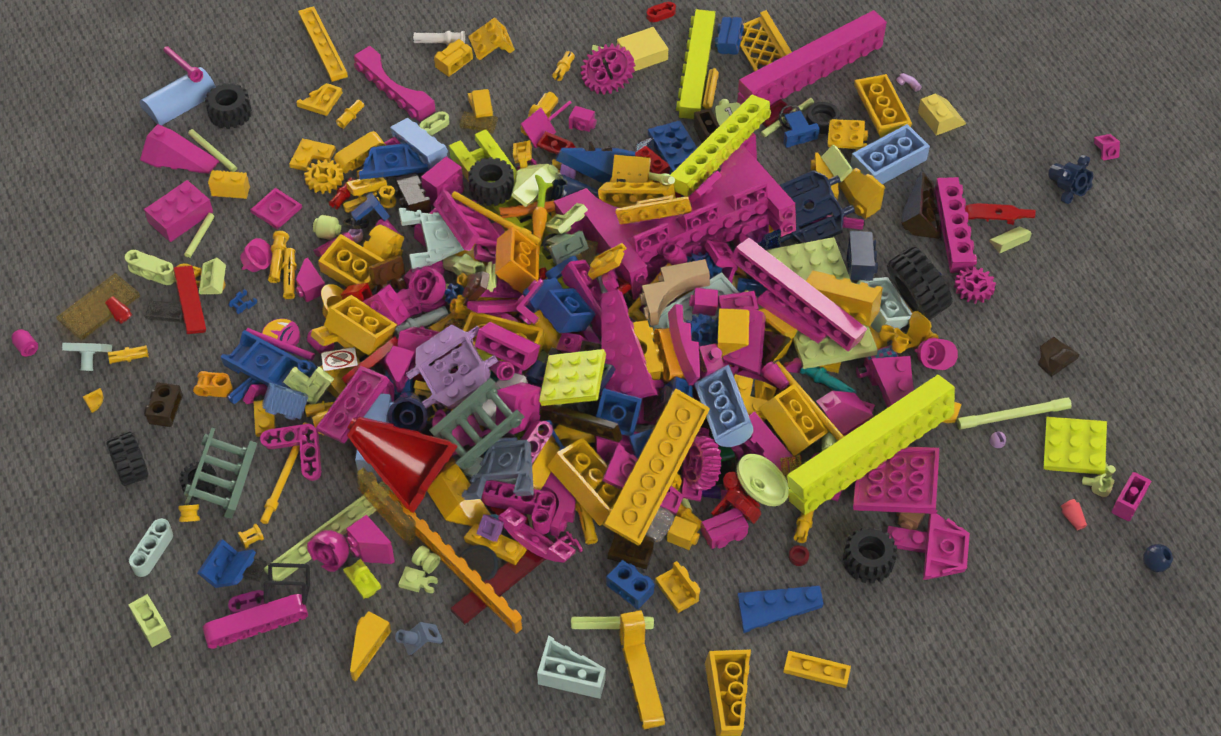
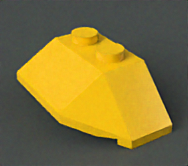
M452 456L444 464L427 490L441 514L448 522L471 527L475 523L480 524L483 515H491L481 499L465 500L462 497L463 491L468 490L471 484Z

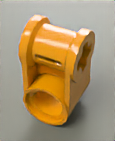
M206 371L198 373V382L193 388V392L196 395L206 397H227L233 391L230 378L226 373Z

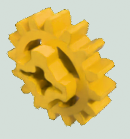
M327 159L322 163L320 160H317L318 164L311 163L312 168H306L307 172L304 173L306 185L309 186L310 190L314 189L315 193L321 191L324 194L325 191L331 193V189L338 190L337 185L341 186L344 180L343 169L340 168L338 163L334 165L333 160L330 163H327Z

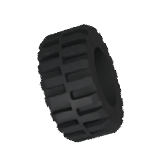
M909 247L889 260L887 264L888 273L899 293L913 311H919L928 320H931L951 306L953 298L947 284L931 260L919 248Z

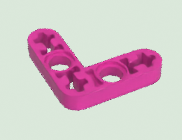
M302 424L269 429L261 434L260 441L267 449L300 445L302 475L309 481L320 478L322 471L319 433L313 425ZM308 430H311V432H313L312 434H310V441L312 443H309L308 437L304 435L308 433ZM288 432L294 433V438L291 441H285L284 439ZM269 436H272L273 438H280L281 442L278 439H272L269 444L266 440L269 439ZM308 448L315 449V454L312 457L305 456ZM308 462H312V467L316 470L313 472V475L307 473L310 471V464Z

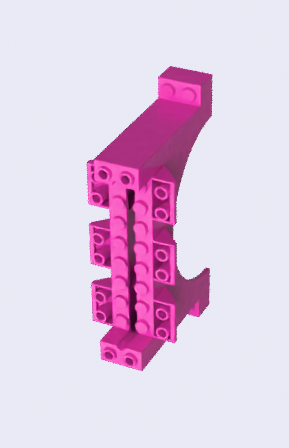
M754 133L719 166L722 176L712 185L714 189L706 196L703 194L695 202H690L692 207L691 213L621 225L615 213L619 207L603 202L595 197L587 188L554 201L555 212L560 215H564L576 203L586 206L588 210L584 213L585 216L580 221H575L566 234L572 235L582 231L599 255L621 243L626 246L627 249L623 251L625 253L620 266L616 267L617 271L615 272L617 276L630 283L632 289L628 293L633 300L643 293L642 285L650 284L656 277L659 269L667 265L668 262L663 256V248L668 243L678 244L685 255L691 257L692 253L698 255L701 252L705 255L707 252L704 247L706 240L723 243L733 240L736 248L740 244L739 234L741 232L747 238L758 243L769 238V225L779 237L796 231L795 202L757 161L756 135Z

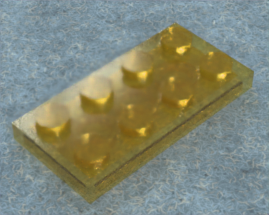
M364 467L357 472L358 490L408 546L415 542V520L412 516L406 515L402 511L403 508L397 500L393 501L386 487H381L377 483V479L371 471L367 472Z

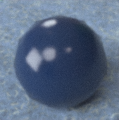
M1162 544L1150 545L1143 554L1145 566L1156 573L1166 571L1170 568L1173 561L1170 549Z

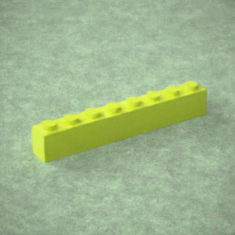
M696 9L695 16H691V26L693 28H689V38L691 40H687L686 49L689 52H685L684 62H687V64H683L682 74H685V76H681L680 86H683V88H679L678 98L681 100L677 101L676 111H679V118L694 119V112L701 111L716 11Z

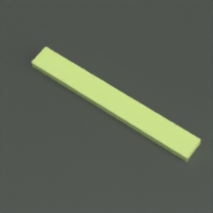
M383 481L271 563H307L312 559L308 552L307 544L313 536L324 530H332L342 535L346 534V528L365 515L369 517L385 505L384 493L388 490L393 494L394 492ZM268 565L264 568V571H265L267 574H268ZM272 567L273 581H282L299 568Z

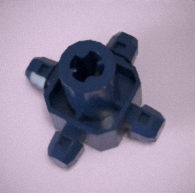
M1085 155L1079 157L1077 165L1070 162L1065 165L1055 163L1049 169V178L1057 182L1059 188L1065 190L1061 196V201L1064 203H1071L1074 194L1082 197L1093 186V172L1086 169L1090 158Z

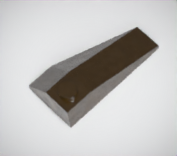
M923 171L919 173L902 214L901 223L903 228L914 236L939 239L941 238L942 225L940 220H936L935 214H939V210L934 203V200H936L934 185Z

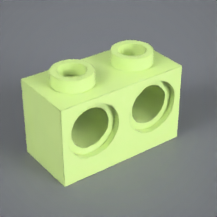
M148 594L128 604L135 620L152 648L171 638L166 624Z

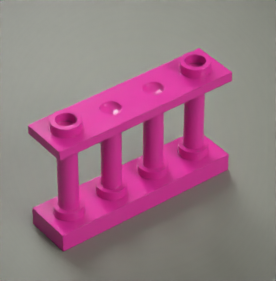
M443 190L433 205L463 249L470 251L474 244L486 246L489 252H496L497 238L500 235L489 219L470 207L457 204L449 192Z

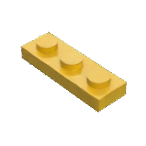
M477 523L464 536V540L468 544L487 546L494 551L497 557L514 565L518 563L527 551L519 542L502 534L494 542L476 534L480 525Z
M788 650L783 673L846 688L851 666Z

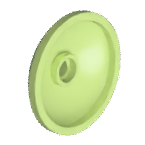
M747 454L739 460L737 464L738 479L743 489L751 498L767 506H779L787 500L789 496L787 480L774 463L757 454Z

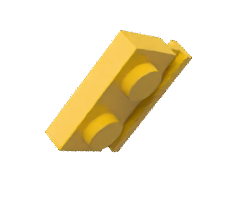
M621 243L596 256L595 260L590 264L591 268L588 276L593 280L620 266L625 254L623 251L627 249L626 246Z

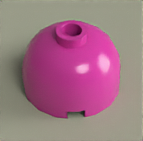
M426 266L421 270L417 269L411 276L408 288L411 289L410 298L414 302L423 305H432L440 301L446 290V282L443 275L439 271Z
M332 530L319 532L307 544L311 558L314 561L317 559L324 565H321V567L330 572H335L342 567L349 555V547L345 537Z

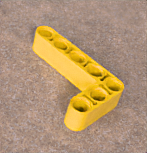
M638 610L620 614V642L623 645L622 650L625 662L628 664L627 670L630 681L633 683L632 689L635 701L638 702L637 708L641 722L643 721L642 728L645 730L665 725L664 714L645 646V620L643 612Z

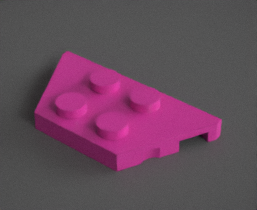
M937 510L936 514H929L923 572L924 580L962 573L967 569L970 533L962 527H958L949 518L945 520L937 514Z

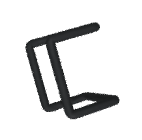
M270 563L268 565V581H265L263 584L264 603L267 604L269 601L272 585L302 586V604L306 605L310 589V566L308 564ZM272 567L306 568V584L301 581H273Z

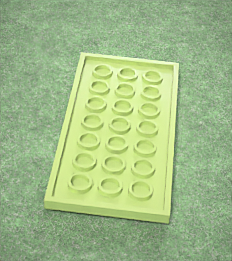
M834 237L766 250L805 281L813 270L834 275L839 280L843 278L850 279ZM864 325L867 328L862 340L849 352L829 336H826L818 344L800 331H797L793 342L802 368L807 369L877 355L878 349L870 328Z

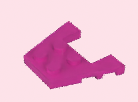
M479 244L474 246L475 259L492 262L493 264L496 263L495 251L488 252ZM497 277L496 288H494L493 292H490L488 289L480 297L519 299L522 293L514 290L510 284Z

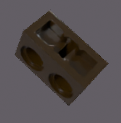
M157 382L155 389L151 391L150 403L146 405L144 411L149 424L172 427L183 397L180 385Z

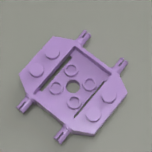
M450 325L416 348V365L406 374L409 379L419 373L423 376L432 393L431 397L422 401L426 409L434 403L448 409H453L490 378L489 367L499 361L495 355L485 361L479 355L472 339L478 334L480 329L478 326L469 332H465L454 325ZM460 343L462 344V346L452 350L451 353L445 356L444 358L437 360L432 366L429 365L430 363H432L433 361H435L436 359H438L439 357H441L442 355H444ZM454 366H458L457 372L451 374V369Z

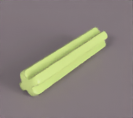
M488 262L486 266V273H489L487 290L489 289L490 292H493L494 288H496L497 275L495 274V264Z

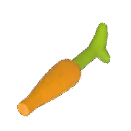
M535 175L539 193L537 208L533 211L532 227L533 235L542 239L547 220V210L544 208L547 189L552 187L553 184L546 183L542 177Z

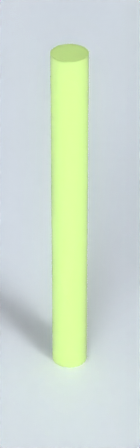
M809 98L797 107L804 111L814 104V100ZM783 116V117H782V121H783V123L785 124V123H787V121L785 120V118H784V116ZM777 120L761 131L760 134L765 138L782 126L780 121Z
M191 129L188 132L195 141L232 172L237 170V167L196 131Z

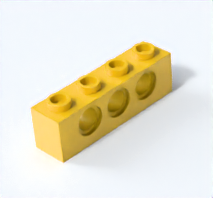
M606 182L598 189L599 199L615 207L637 205V201L673 195L674 199L676 198L674 183L664 185L661 183Z

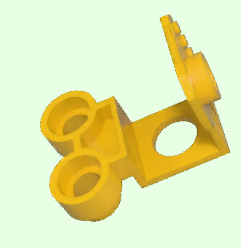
M914 311L909 319L910 327L907 334H904L898 327L893 328L890 325H882L879 332L880 339L885 342L892 340L893 351L902 353L908 348L917 347L921 344L923 337L928 336L931 330V322L919 311Z

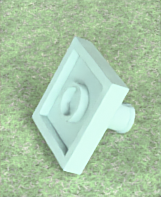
M62 343V350L79 351L81 353L80 370L93 371V354L95 352H112V345Z

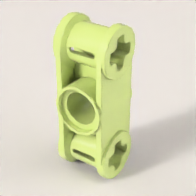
M130 250L125 254V260L129 264L128 269L130 272L163 285H171L175 282L172 263L138 250Z

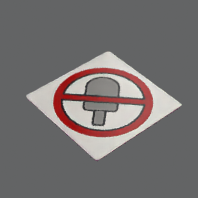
M355 347L321 353L324 371L358 365Z

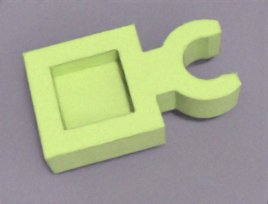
M405 567L399 581V587L419 592L420 588H424L426 592L434 593V588L429 587L428 584H437L438 579L434 576L426 578L425 571Z

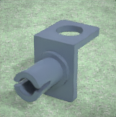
M419 622L410 631L400 629L395 635L396 641L404 644L408 655L415 653L427 642L439 644L443 642L437 626ZM428 629L434 632L435 637L429 633Z

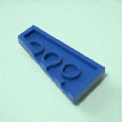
M820 586L738 593L743 633L823 607Z

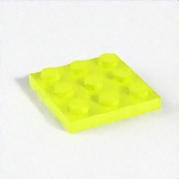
M604 349L549 355L539 399L541 406L598 400L606 359Z
M1047 417L1043 469L1105 474L1107 421Z

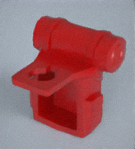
M728 472L723 478L724 486L728 492L711 514L713 517L723 513L729 506H732L741 511L742 515L754 525L761 516L760 504L749 495L747 496L739 482L737 472Z

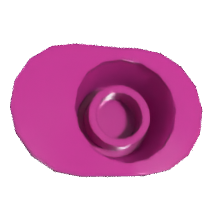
M260 238L253 239L241 253L242 270L248 269L251 272H257L261 269H266L271 264V246Z
M929 338L923 341L918 346V349L914 350L919 361L925 367L931 369L946 370L952 367L958 358L956 346L951 341Z

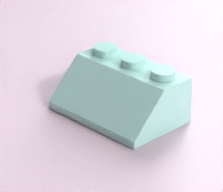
M888 277L873 278V281L859 280L857 284L861 282L868 283V287L872 288L876 286L883 287L880 312L870 325L874 330L879 333L882 325H890L893 328L898 327L901 329L909 324L912 312Z

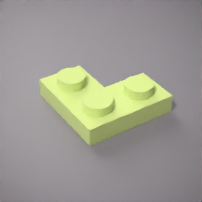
M576 203L564 215L556 214L546 224L545 228L548 232L567 233L575 221L578 222L585 216L584 213L588 209L584 204Z
M294 367L283 382L293 390L306 393L308 395L307 401L310 404H316L334 378L320 367L315 370L310 378Z

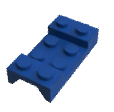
M246 330L242 332L240 344L230 355L222 354L221 356L224 366L238 374L240 371L265 384L267 388L269 383L290 388L283 381L294 367L298 368V363L302 364L300 359Z

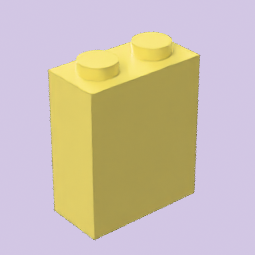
M654 27L617 39V45L619 44L621 48L625 47L633 56L636 65L633 67L635 71L668 60V47Z

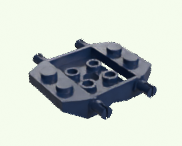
M813 170L779 185L795 202L796 231L779 237L781 243L793 239L800 244L831 238L843 233L844 217L855 212L853 205L842 209L835 198L831 186L841 182L838 175L828 179L825 175ZM807 203L814 204L812 209L804 208ZM831 213L833 214V216L828 217V218H826V219H824V220H821V221H819V222H817V223H814V224H812V225H809V226H807V227H805V228H802V229L799 228V227H801V226H803V225H807V224H809L810 222H813V221H815V220H817V219L824 218L825 216H827V215H829V214H831Z

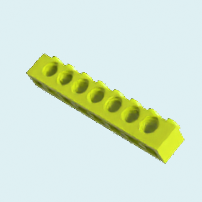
M751 95L670 175L675 178V192L689 197L770 117V101Z

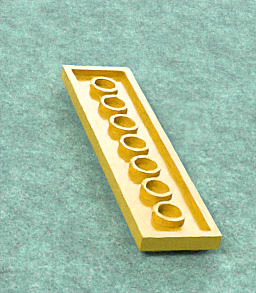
M678 389L673 391L603 526L638 546L641 544L710 410L709 407Z

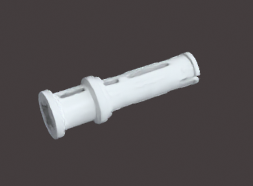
M451 31L445 33L414 32L413 39L414 43H445L448 46L458 39L465 43V31H461V33H452Z

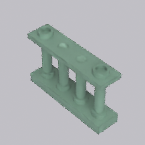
M489 378L429 430L434 437L446 439L458 445L455 452L460 456V459L456 464L463 470L473 466L478 457L508 431L518 427L522 419L525 418L518 409L512 412L498 396L497 390L501 388L492 378ZM488 399H491L506 417L498 426L482 408ZM476 412L491 430L483 439L467 421V417L472 413ZM457 426H461L476 444L468 452L464 450L452 435V430Z
M211 428L209 434H204L201 445H204V449L192 484H187L183 494L187 496L185 504L189 505L193 496L223 506V509H226L224 517L232 519L257 443L249 441L247 447L243 446L241 448L212 438L215 428ZM209 446L239 455V458H242L241 464L237 463L236 465L207 455ZM205 462L234 472V475H237L236 480L228 481L201 472L203 463ZM198 479L228 489L229 492H232L230 498L226 497L225 499L195 489Z

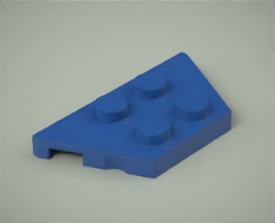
M407 143L372 147L369 156L364 162L362 171L359 172V178L362 180L415 172L423 173L428 172V165L420 160V156L413 152Z

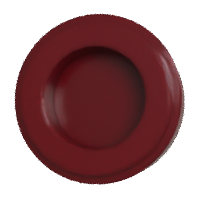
M794 546L789 551V561L795 566H803L809 560V551L804 546Z

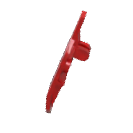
M976 203L966 205L965 212H968V220L986 219L987 222H989V219L1007 220V224L1014 225L1016 219L1035 218L1036 210L1018 209L1013 205Z

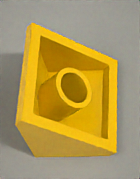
M719 308L717 347L722 351V356L749 345L748 310Z

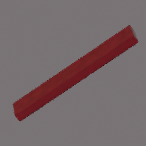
M527 549L516 565L507 562L497 570L496 575L492 579L485 580L484 583H489L493 587L495 594L500 597L546 559ZM471 591L451 607V612L465 625L484 610L487 605Z

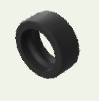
M816 102L808 108L806 121L808 125L817 123L820 128L819 134H828L830 121H817L813 115L825 113L833 119L839 120V110L829 102Z

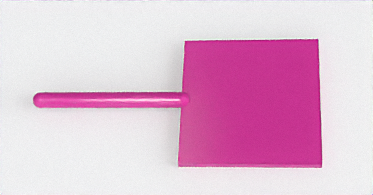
M568 101L549 118L540 107L521 123L522 128L536 149L538 148L536 145L545 131L551 134L556 133L550 121L572 103L571 101Z

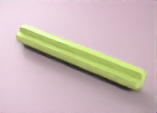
M572 617L571 628L620 629V617ZM644 617L645 629H653L654 618Z

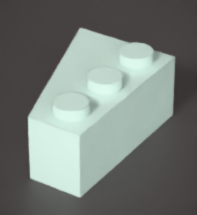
M548 636L537 672L538 684L600 699L606 680V668L583 655H578L570 647L563 646L554 641L553 637Z

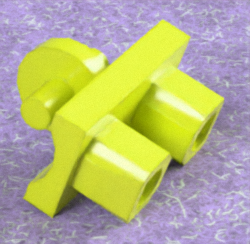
M361 559L352 566L343 569L345 575L363 599L376 594V591L381 589L380 583Z

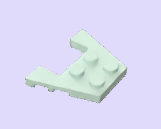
M399 208L401 225L421 224L427 252L409 254L412 272H415L417 269L421 270L425 266H430L464 250L439 213L433 212V214L421 213V210L414 212L406 211V208Z

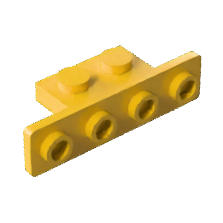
M673 195L637 201V205L617 208L615 213L619 224L622 225L691 213L692 207L688 197L674 199Z

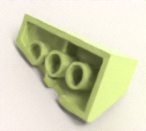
M549 164L529 165L527 168L519 169L516 172L517 177L514 181L516 183L513 186L511 196L525 207L538 199L539 189L535 175L542 177L546 183L553 184L555 179L558 180L560 178L558 177L560 174L558 169ZM552 187L548 188L546 193H548L552 189Z

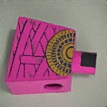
M716 344L699 347L700 378L697 381L725 367L721 358L722 351Z

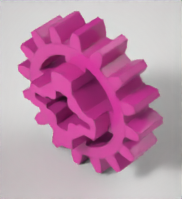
M966 267L965 272L961 270L959 275H956L954 288H957L956 294L961 293V299L966 297L967 302L973 300L974 304H976L977 300H980V302L984 303L985 299L989 300L991 295L994 294L996 282H993V276L989 277V271L984 273L983 268L976 270V267H973L970 270Z

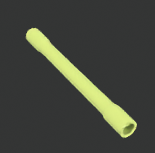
M1067 397L1041 404L957 418V425L959 430L992 422L1071 409L1072 405L1070 398Z

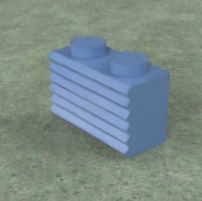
M269 383L262 406L266 409L267 413L273 415L277 413L284 414V417L290 420L301 419L308 395Z

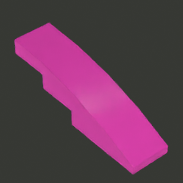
M675 304L668 312L670 334L680 368L688 385L692 386L700 378L699 342L691 341V323L683 322V305Z

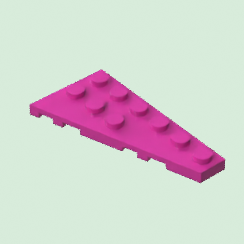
M615 290L602 293V349L606 353L605 363L613 365L616 369L605 389L639 398L658 395L653 387L651 374L647 370L646 360L638 337L635 335L633 322L630 321L629 311L622 292Z

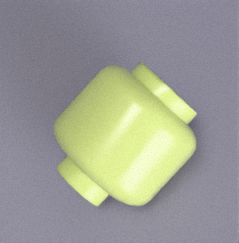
M321 215L314 220L313 232H315L318 238L332 240L337 235H340L341 225L336 217Z

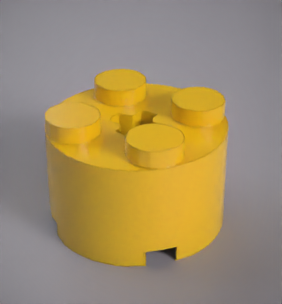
M377 225L369 233L371 236L369 241L365 240L363 245L365 249L387 260L397 255L402 256L403 250L401 247L404 236L386 226Z

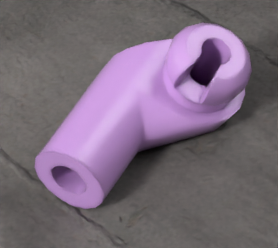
M905 73L900 74L896 79L900 85H904L907 82L915 92L922 88L914 77Z

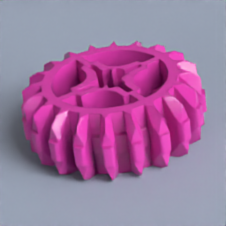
M695 437L683 461V476L688 480V486L696 490L711 489L712 486L716 485V481L719 480L718 475L721 474V450L718 449V444L711 437Z

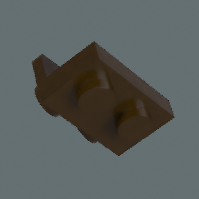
M614 532V539L607 559L617 562L624 560L628 564L630 563L635 567L647 570L654 551L655 539L645 535L638 546Z

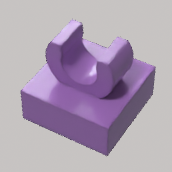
M483 515L476 534L493 542L497 541L503 530L504 522L489 515Z

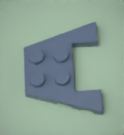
M527 440L496 442L482 459L480 463L482 467L479 472L472 476L470 487L468 490L463 491L462 497L465 500L481 499L486 481L517 478L513 491L516 496L533 495L531 444Z

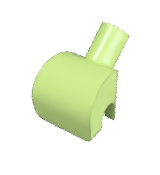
M1106 474L1095 478L1083 477L1082 484L1092 486L1093 493L1101 497H1107L1111 493L1115 480L1112 478L1106 479L1104 478Z

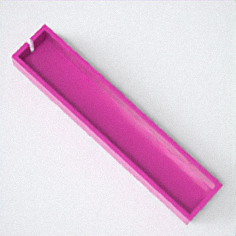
M873 10L739 79L737 103L742 105L751 95H755L770 101L771 106L776 101L787 98L789 94L800 91L804 86L813 84L822 77H827L835 70H840L844 65L853 63L861 56L864 57L869 52L880 49L883 45L887 22Z

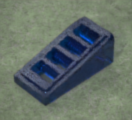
M777 229L763 235L759 246L765 250L779 248L781 230Z

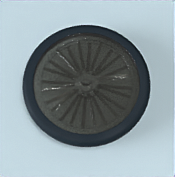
M474 545L468 547L459 555V558L462 557L472 571L476 570L479 573L483 582L492 579L496 575L498 559L494 551L489 547Z

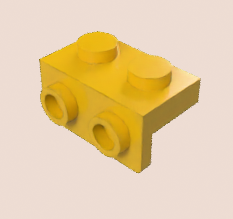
M677 561L673 563L671 570L655 578L656 584L677 613L699 602L700 588L695 581H691L687 569L684 566H680Z

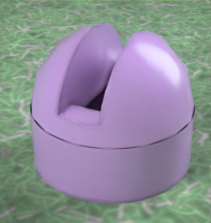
M350 229L348 231L355 243L363 240L364 234L362 229Z
M995 432L990 437V444L995 448H1002L1006 443V436L1002 432Z

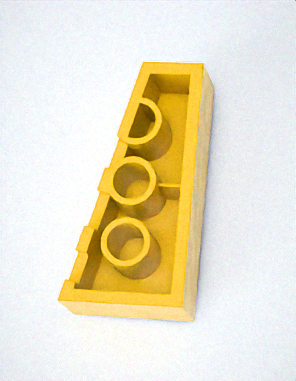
M814 270L806 280V282L861 324L870 327L880 312L883 287H868V283L864 282L855 284L851 283V279L843 278L839 280L834 275Z
M751 649L709 651L705 668L716 736H741L743 732Z

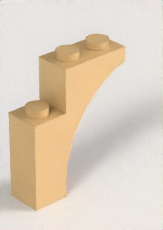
M706 260L661 267V276H658V283L642 285L643 293L640 294L641 305H645L643 308L645 319H649L651 326L658 325L662 312L671 301L695 288L710 286V273Z

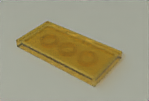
M114 273L56 318L82 341L113 318L105 304L109 298L114 296L125 306H128L138 299L140 294Z

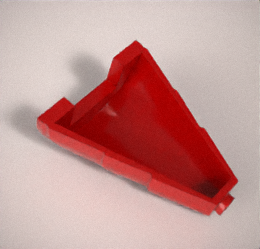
M358 417L357 420L353 418L347 427L350 430L347 434L348 438L365 461L372 465L383 482L390 487L404 507L412 513L415 512L425 497L426 491L458 447V445L449 440L395 427L391 423L364 417Z

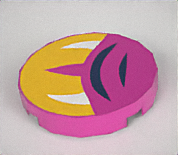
M289 319L273 320L262 331V334L296 346L300 340L299 327Z

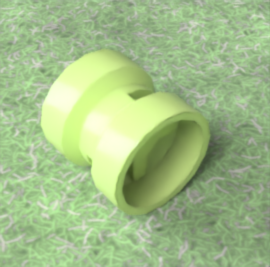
M422 545L415 551L412 563L422 566L423 570L430 574L439 565L441 557L436 553H430V550Z

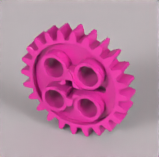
M611 43L610 47H607L605 44L603 49L598 46L597 52L592 50L593 55L588 54L587 57L589 59L583 60L585 65L581 66L583 71L580 72L582 80L586 87H589L591 91L595 90L596 94H599L600 91L603 95H605L606 91L612 94V90L618 92V87L624 88V83L629 84L628 78H633L631 73L635 72L633 67L636 65L633 56L629 50H626L625 47L621 48L619 44L616 47L613 43ZM604 58H605V60H606V62H607V64H608V67H609V69H610V72H611V74H612V76H613V80H611V78H610V76H609V74H608V71H607V69H606V66H605V64H604V62H603V59H604Z

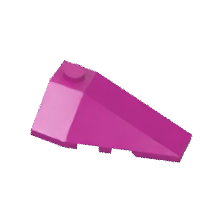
M159 124L147 135L140 158L141 161L154 167L161 168V166L176 170L180 168L191 172L207 174L219 163V160L173 130Z

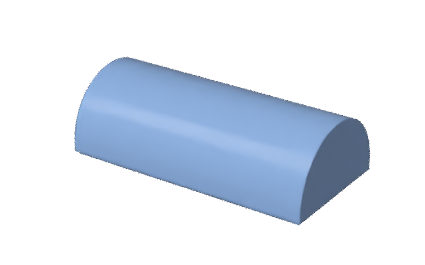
M199 67L203 72V78L200 82H193L188 78V74L141 99L140 106L157 124L162 126L204 102L207 97L206 94L212 88H216L208 73Z
M727 365L694 383L701 403L710 408L706 418L715 442L723 447H733L747 441L753 433V425L730 366Z

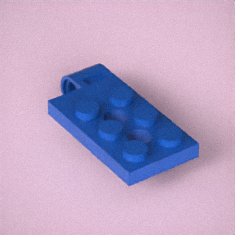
M681 121L648 129V135L662 159L670 165L669 175L697 149Z

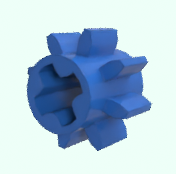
M450 283L444 293L446 295L445 302L447 301L450 304L452 299H457L458 295H463L465 288L459 284L454 286Z

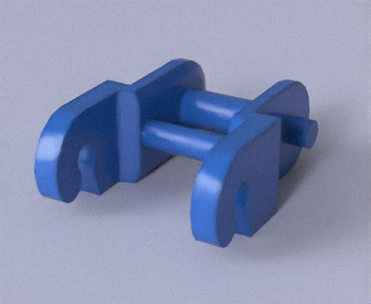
M245 289L243 294L239 291L236 297L228 304L229 307L236 308L237 314L257 304L256 298H253V302L251 300L248 302L241 300V298L247 295Z

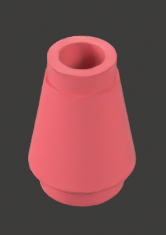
M1072 499L1061 505L1062 514L1075 527L1076 531L1087 526L1079 502Z

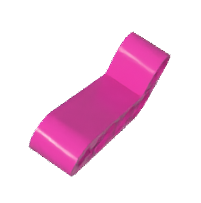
M494 480L486 481L481 497L484 505L505 510L512 507L519 513L532 515L533 529L541 535L547 534L551 530L550 525L557 511L556 498L553 493L534 489L533 495L516 496L513 492L515 485Z

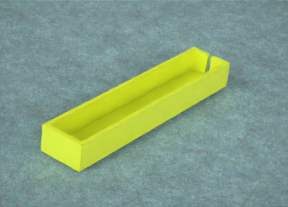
M936 375L787 475L788 487L790 488L788 489L789 502L804 515L814 511L819 505L832 499L835 494L845 490L857 479H861L866 473L876 469L885 460L892 458L901 449L907 448L913 441L920 439L925 433L936 428L941 422L951 418L954 414L955 387L940 375Z

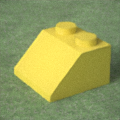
M936 93L920 100L918 113L936 136L966 124L950 102Z

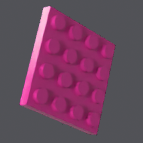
M907 447L901 449L892 458L881 463L876 469H872L861 479H857L853 509L859 511L936 514L939 448Z

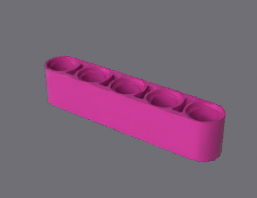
M294 594L210 621L203 626V632L208 648L215 649L218 645L221 647L236 642L239 638L242 640L258 635V632L264 633L279 628V625L282 627L297 622L299 619L304 620L308 617L306 605L302 604V595Z

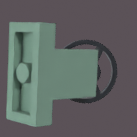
M582 231L572 235L552 233L546 236L543 241L544 250L551 254L554 264L557 265L589 249Z

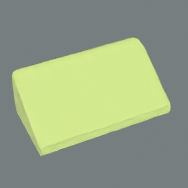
M1019 226L989 241L999 253H1002L1029 241L1032 233Z
M215 258L203 263L199 294L222 293L226 265L220 259Z

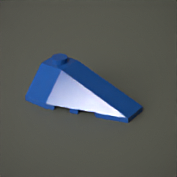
M561 148L556 161L604 184L610 182L612 178L614 155L635 156V152L619 148H612V151H602L601 148H595V151H586L584 148Z

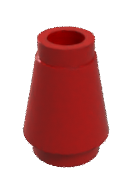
M114 296L105 302L115 321L123 324L133 315L130 312L131 309Z

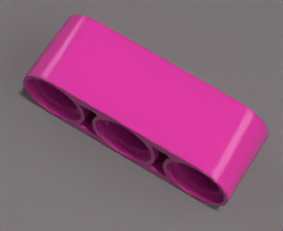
M536 420L532 422L521 440L533 443L531 450L532 464L553 432L552 425L547 421ZM540 425H543L544 431L540 435L538 433V427Z

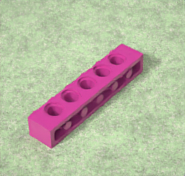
M958 177L937 178L935 194L950 273H959L961 270L965 272L966 267L972 270L974 265L977 264L976 254H973L974 242L970 239L971 227L967 224L968 212H965L966 201L965 198H962L963 186L962 184L960 185Z

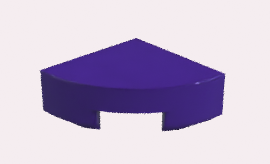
M715 485L711 489L702 490V497L721 499L720 488Z

